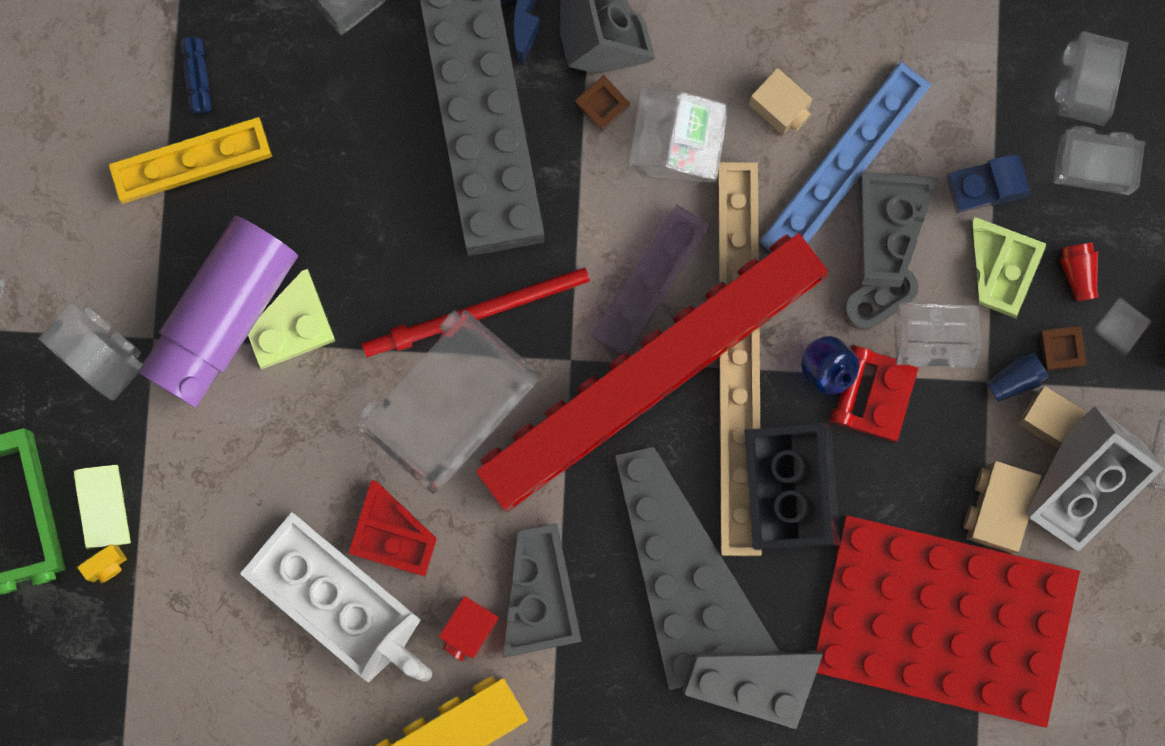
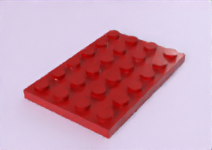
M846 515L840 535L841 546H838L815 647L816 651L823 653L816 673L1047 728L1080 571Z

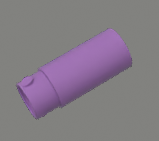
M234 215L158 332L161 337L138 373L194 408H197L218 373L225 372L298 258V255L263 229Z

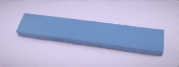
M900 61L759 240V245L771 254L772 252L769 250V247L778 239L787 234L792 238L798 233L808 243L932 84Z

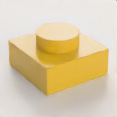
M110 544L78 566V569L87 581L95 582L99 579L101 583H104L121 572L122 569L119 565L126 561L127 558L119 546Z

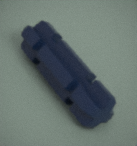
M187 37L181 40L182 55L186 58L183 60L186 88L188 93H190L188 95L189 109L194 114L206 113L211 110V101L209 94L206 93L209 90L206 62L204 57H202L204 55L203 42L200 37Z

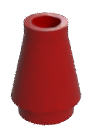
M1093 242L1062 247L1063 257L1059 258L1073 291L1075 301L1097 298L1098 251H1094Z

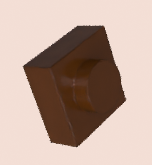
M603 75L575 100V105L602 132L630 107V102Z
M1081 326L1042 330L1039 332L1043 364L1046 371L1079 368L1087 365Z

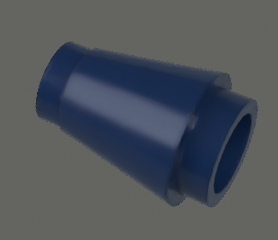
M1030 351L1025 355L1021 352L986 383L999 403L1004 399L1041 387V382L1049 378L1036 354Z

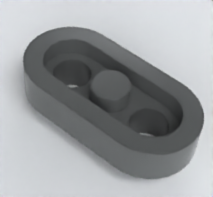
M907 270L901 285L903 287V294L899 296L892 294L890 287L865 285L854 292L845 305L847 321L853 327L860 330H870L909 305L916 297L918 282L915 275ZM865 304L869 306L871 315L869 317L860 316L857 311L859 305Z

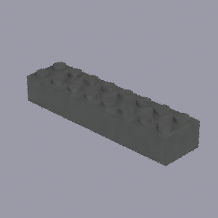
M420 0L467 255L474 256L544 243V229L500 0Z

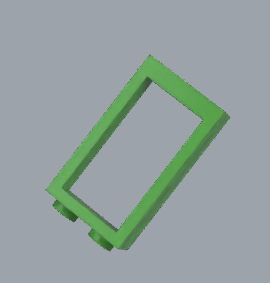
M25 428L0 434V457L20 452L45 561L0 573V595L16 591V583L31 580L32 585H39L56 580L55 573L66 570L33 432Z

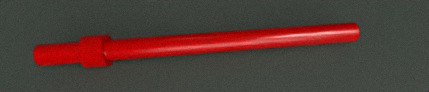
M586 267L407 328L405 324L390 329V334L363 342L362 346L366 358L395 348L401 351L413 347L412 342L590 282Z

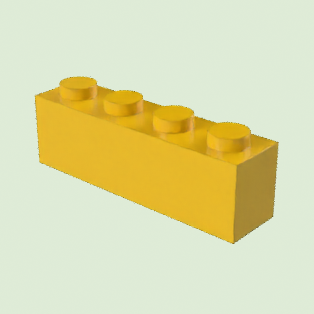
M492 675L472 687L476 695L464 702H461L458 696L437 708L441 716L429 723H426L422 717L402 729L406 737L394 744H391L387 738L375 746H486L528 721V718L506 680L503 678L496 682Z

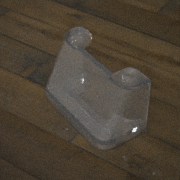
M455 310L451 312L438 327L443 333L428 353L386 398L382 399L379 403L373 398L357 415L362 420L357 428L431 494L437 492L541 377V374L467 310H463L460 314Z

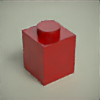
M464 596L439 635V638L446 642L442 649L460 661H463L466 655L475 659L500 618Z

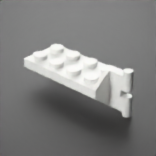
M293 512L289 514L240 573L365 681L370 682L391 661L406 675L421 682H427L431 679L432 670L404 647L421 619Z

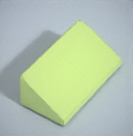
M110 465L74 470L86 549L96 550L106 548L110 544L118 546L131 543L119 466Z

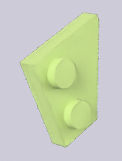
M975 217L973 220V238L979 305L1017 318L1046 248V243Z

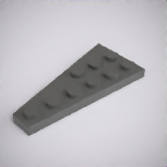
M651 447L615 455L668 689L672 690L683 687L695 653L743 652L744 654L769 653V651H779L656 449Z

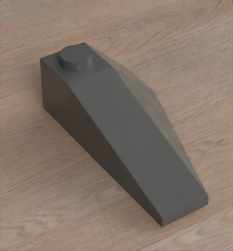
M560 0V35L568 67L597 74L649 63L655 59L647 25L641 13L634 15L627 0Z

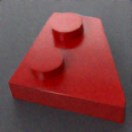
M371 480L348 554L426 577L438 539L385 490L382 485L377 481Z

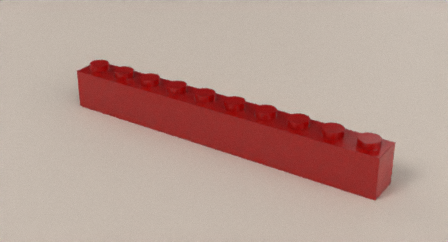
M798 233L790 238L787 234L778 239L769 247L772 253L759 262L754 258L743 265L737 271L740 277L729 285L721 282L705 294L706 302L696 309L692 305L683 309L673 318L676 324L662 333L660 329H657L641 341L643 348L634 355L630 356L628 353H625L615 359L608 366L611 370L600 380L596 376L588 379L577 388L576 391L579 395L567 404L564 400L554 404L544 413L547 419L536 427L528 424L513 435L512 438L515 442L503 451L500 447H497L486 454L480 460L483 466L477 469L476 472L505 511L510 512L828 277V269L802 235Z

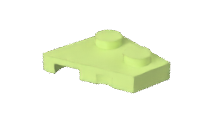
M308 269L301 271L260 315L248 334L261 369L335 342Z

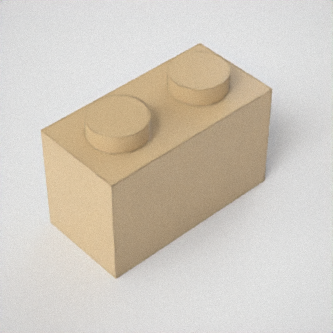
M998 461L988 464L987 469L981 468L975 484V491L980 492L976 507H969L964 520L963 528L969 530L966 540L1009 554L1019 552L1029 520L1026 512L1038 490L1041 475Z

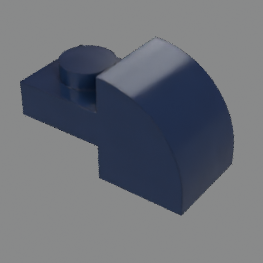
M1018 155L994 158L985 164L952 172L946 176L957 214L988 205L992 207L1031 195L1023 164Z

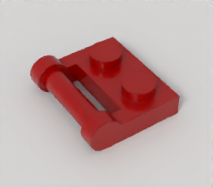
M851 345L850 354L847 356L851 360L837 408L831 410L829 422L888 441L897 442L919 366L873 352L864 347ZM865 365L876 367L862 417L854 416L851 413Z

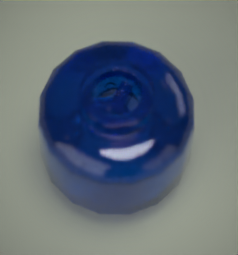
M824 336L812 341L807 346L802 355L801 368L803 374L820 392L834 395L847 390L854 384L859 374L860 363L855 353L841 339L834 336Z

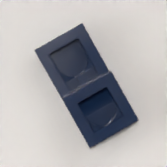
M517 0L514 17L515 51L517 60L523 63L540 29L539 18L530 14L536 0Z

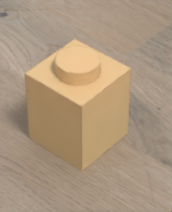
M777 68L751 96L749 106L784 136L790 128L795 132L798 131L809 119L811 113L807 110L813 99Z
M1044 386L1036 391L1017 424L1058 449L1066 434L1081 420L1086 411Z

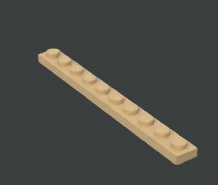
M758 162L718 163L719 283L724 282L726 285H729L740 277L737 271L743 265L754 258L759 261ZM758 328L719 357L721 556L762 555V550H753L745 430L760 429V332Z

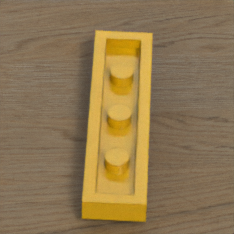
M257 117L108 165L119 201L125 204L271 158L272 154L261 120Z

